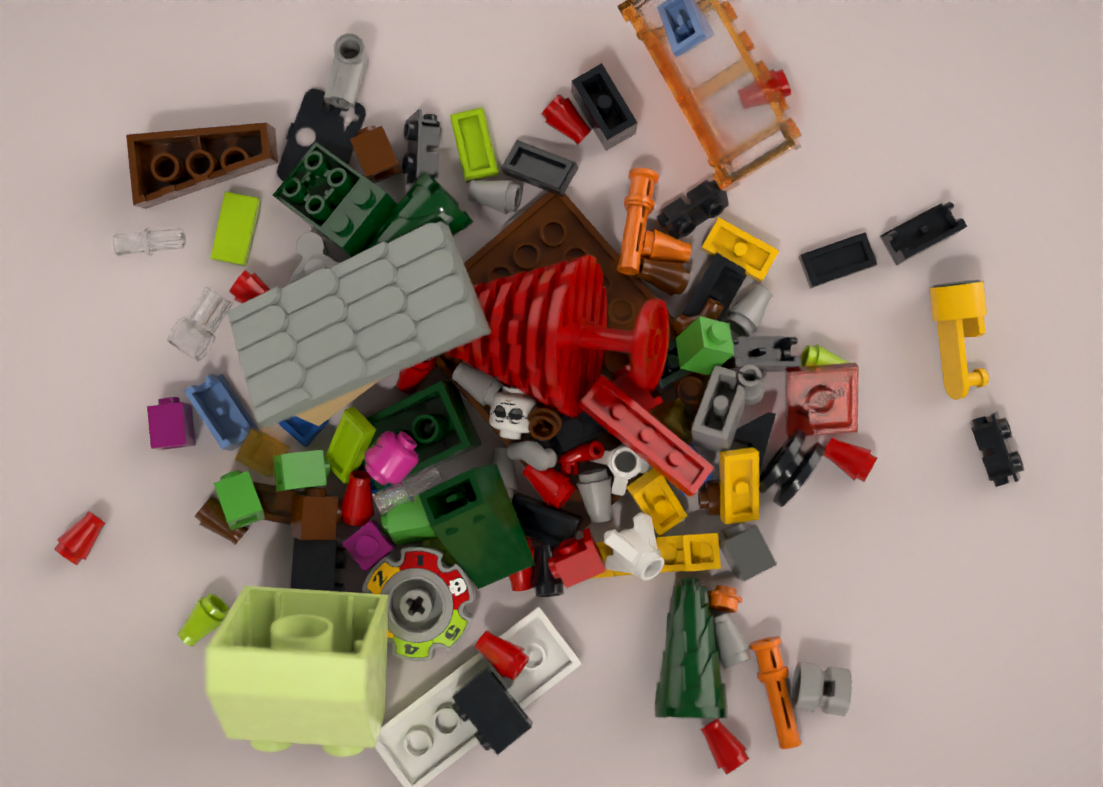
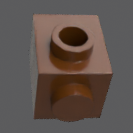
M375 126L365 127L356 133V137L350 139L366 178L374 184L402 172L383 126L377 128Z
M316 487L305 488L304 494L292 493L290 536L300 540H336V524H339L341 519V506L338 503V497L327 495L326 488Z

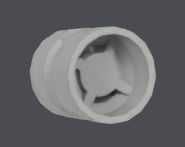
M798 662L792 683L793 708L814 712L818 707H821L825 714L845 716L849 709L852 692L850 670L828 666L825 671H822L819 665ZM823 684H826L825 696H822Z

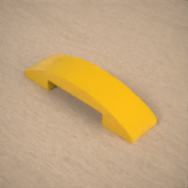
M718 533L655 537L657 548L661 551L660 556L664 559V566L659 573L721 569ZM599 541L596 543L605 564L606 557L612 556L613 548L604 541ZM606 569V572H603L592 578H605L633 574L626 572L611 571Z

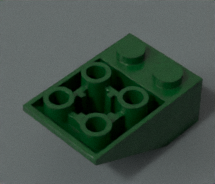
M316 142L272 195L350 257L362 253L367 248L379 228L387 221L389 215L397 206V203L387 192Z
M497 464L472 468L419 494L431 529L478 589L536 565Z

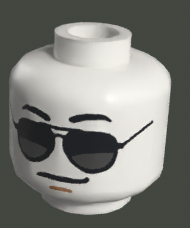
M503 386V390L497 392L492 399L489 423L493 428L500 430V437L521 439V433H529L527 416L538 403V400L519 391L518 387Z

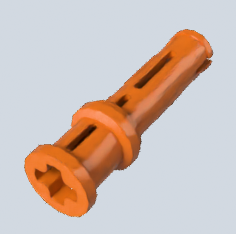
M633 168L629 171L628 175L631 183L629 195L624 198L623 205L627 215L617 271L626 275L639 274L647 218L655 206L652 197L654 185L659 181V175L657 172L647 168Z
M778 636L767 637L753 641L749 646L755 652L759 672L756 673L757 679L765 685L779 741V748L790 749L800 746L802 741L799 737L785 680L788 677L789 670L787 666L783 665L779 645L782 643L781 638Z

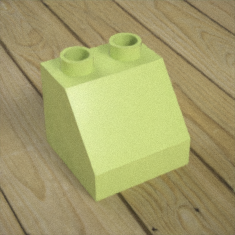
M244 586L206 648V693L227 739L250 740L253 748L264 752L281 751L287 749L293 743L322 745L326 753L341 757L356 755L365 748H375L386 710L389 595Z

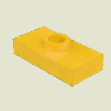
M718 217L700 249L713 257L716 252L720 253L723 257L743 267L746 270L745 274L760 283L764 280L779 253V250Z
M753 447L719 452L720 520L725 525L759 520V451Z
M654 468L626 487L640 510L652 517L653 528L659 537L688 516L663 475Z

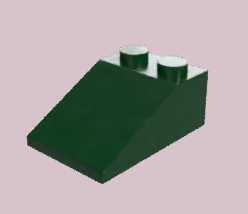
M440 381L366 418L376 429L368 449L385 431L396 434L403 431L416 442L417 446L414 450L418 455L419 461L402 481L448 462L482 445L458 389L451 381ZM372 478L378 491L394 485L391 483L382 485Z

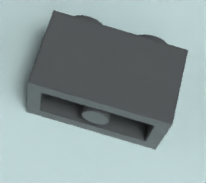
M745 522L734 523L721 530L723 537L719 538V547L735 578L746 581L777 565L757 525L745 524Z

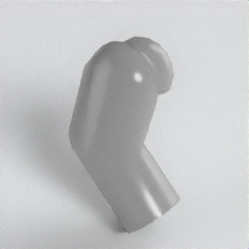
M534 441L512 443L507 449L510 459L523 460L536 470L545 471L547 468L554 467L557 462L556 453L552 449H544Z

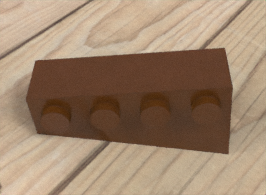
M267 122L126 134L133 205L144 209L278 163L275 128Z

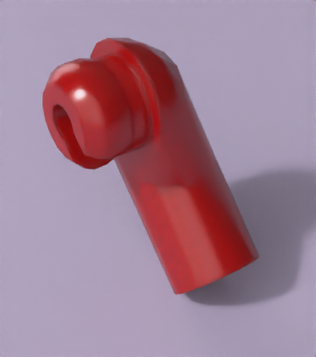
M598 441L583 443L561 454L558 463H561L560 472L564 475H577L580 471L578 462L596 460L603 457L605 452L603 444Z

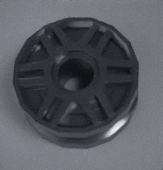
M800 428L796 429L782 444L759 477L760 493L766 492L774 484L779 486L773 500L779 507H783L794 497L812 474L825 452L826 447L819 442L814 443L805 452L802 451L801 447L805 441L806 433Z

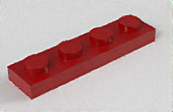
M600 375L577 404L688 497L696 494L714 469L713 465L603 375Z

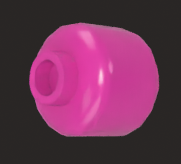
M385 431L365 452L366 471L382 485L387 483L399 484L419 461L418 455L414 450L417 446L416 442L403 431L399 434Z

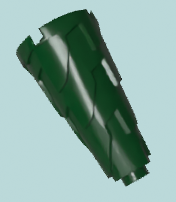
M424 171L417 177L418 180L414 183V186L397 204L387 221L379 228L364 251L382 242L388 244L428 223L436 224L442 221L449 226L454 237L460 231L467 229L474 221L465 210L462 212L458 208L459 203L431 175L429 176Z
M679 579V585L673 586L670 613H667L665 651H663L660 682H657L655 717L728 718L725 683H722L719 654L716 650L713 613H710L706 586H701L700 579Z

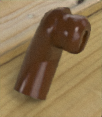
M708 298L699 315L690 317L683 314L678 315L673 321V328L679 336L699 316L717 320L724 306L720 302Z

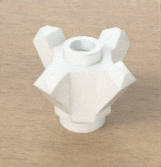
M623 442L622 445L611 452L605 451L602 458L590 460L591 462L605 464L609 467L614 475L611 493L624 496L629 479L638 473L645 474L653 468Z
M639 512L633 518L634 527L632 529H624L619 533L614 529L605 532L604 542L613 548L612 556L606 557L605 569L632 573L634 576L641 577L647 581L659 574L664 566V559L660 556L661 551L657 548L652 517L644 512Z

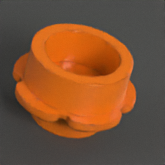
M717 585L716 589L709 591L708 594L710 598L709 607L726 613H736L738 603H742L743 599L736 595L737 589L724 585Z

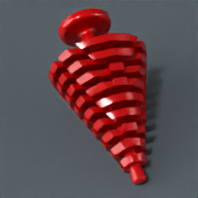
M586 255L571 261L566 260L555 263L550 267L543 266L529 272L516 273L508 278L493 279L487 284L481 282L472 285L491 333L448 350L445 353L455 359L456 357L461 359L471 367H477L494 378L498 377V380L512 387H518L519 391L532 397L535 396L539 401L552 407L555 406L558 408V411L574 417L582 413V409L577 404L599 377L604 350L632 353V372L636 383L647 389H654L658 385L665 367L669 345V313L666 303L662 299L654 298L643 304L637 316L634 330L607 328L608 305L606 286L603 287L604 274L600 264H596V258L592 255Z

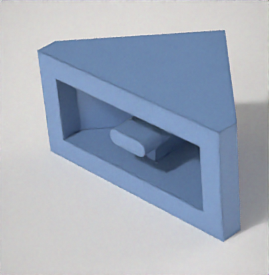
M666 0L657 6L672 52L676 57L687 54L715 35L695 0Z

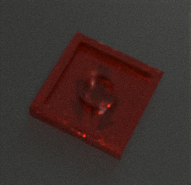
M856 362L785 368L786 434L788 437L798 428L804 431L806 436L858 432L859 366Z

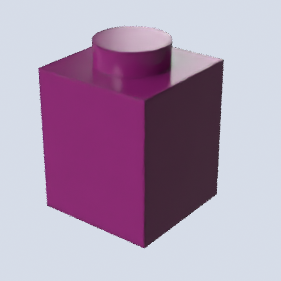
M168 397L158 399V405L147 406L151 449L166 450L196 446L191 404L180 402V397Z
M376 520L369 521L342 543L364 572L371 570L381 559L398 548L390 537L384 534L382 527Z

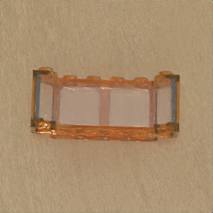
M625 0L617 7L625 22L630 21L637 32L636 36L645 44L709 158L707 160L709 165L716 172L712 175L720 190L729 192L740 185L739 181L790 150L801 148L798 138L802 134L793 118H788L785 113L790 107L780 90L775 93L773 92L768 83V80L772 79V75L763 60L756 62L751 50L755 46L745 30L739 32L733 21L738 16L728 0L724 2L721 0H695L715 35L687 54L676 57L672 52L657 6L666 0Z

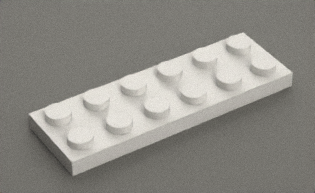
M540 606L499 636L524 648V653L530 657L527 665L514 681L507 676L503 679L481 652H478L381 726L375 749L403 787H423L479 744L474 735L478 730L470 720L464 722L457 715L452 707V704L455 703L452 695L487 665H489L522 709L526 708L582 665L580 659Z

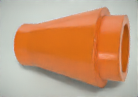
M653 228L652 231H645L641 258L687 264L691 255L692 245Z

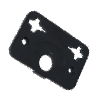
M318 89L308 90L303 97L295 122H291L286 136L288 141L277 168L278 177L284 181L315 142L349 165L354 151L350 139L357 136L356 133L362 129L366 118V110L363 105L355 103L354 113L359 119L357 122L351 121L343 132L345 127L344 118L340 116V113L342 111L347 112L349 108H338L330 103L328 108H323V104L327 103L324 100L325 92ZM310 128L315 132L314 142L306 147L299 145L296 140L297 133L301 129Z

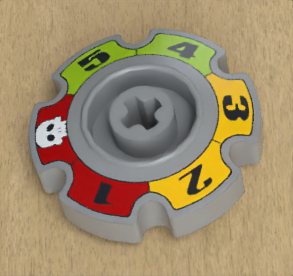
M410 545L401 550V559H395L391 554L381 559L368 574L362 590L368 594L389 595L387 641L393 646L391 654L409 661H427L435 656L436 647H442L446 652H449L464 638L474 618V615L467 611L466 604L473 603L476 599L472 580L458 562L454 565H448L444 561V550L428 545ZM418 596L424 599L419 609L413 606Z

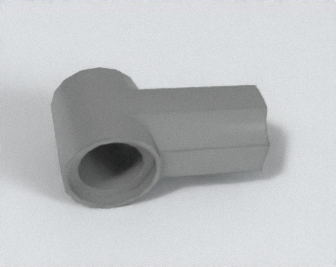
M346 33L338 37L334 43L335 56L324 96L325 102L343 109L355 107L362 75L368 66V57L363 40L358 35ZM356 51L359 53L355 58H344L347 52Z

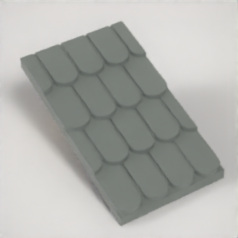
M442 221L436 224L428 223L388 244L382 242L329 269H319L281 289L275 287L227 311L230 324H232L231 328L237 351H239L238 355L244 378L246 379L245 382L250 401L254 408L255 420L257 424L265 428L293 416L320 426L382 378L491 333L449 226Z

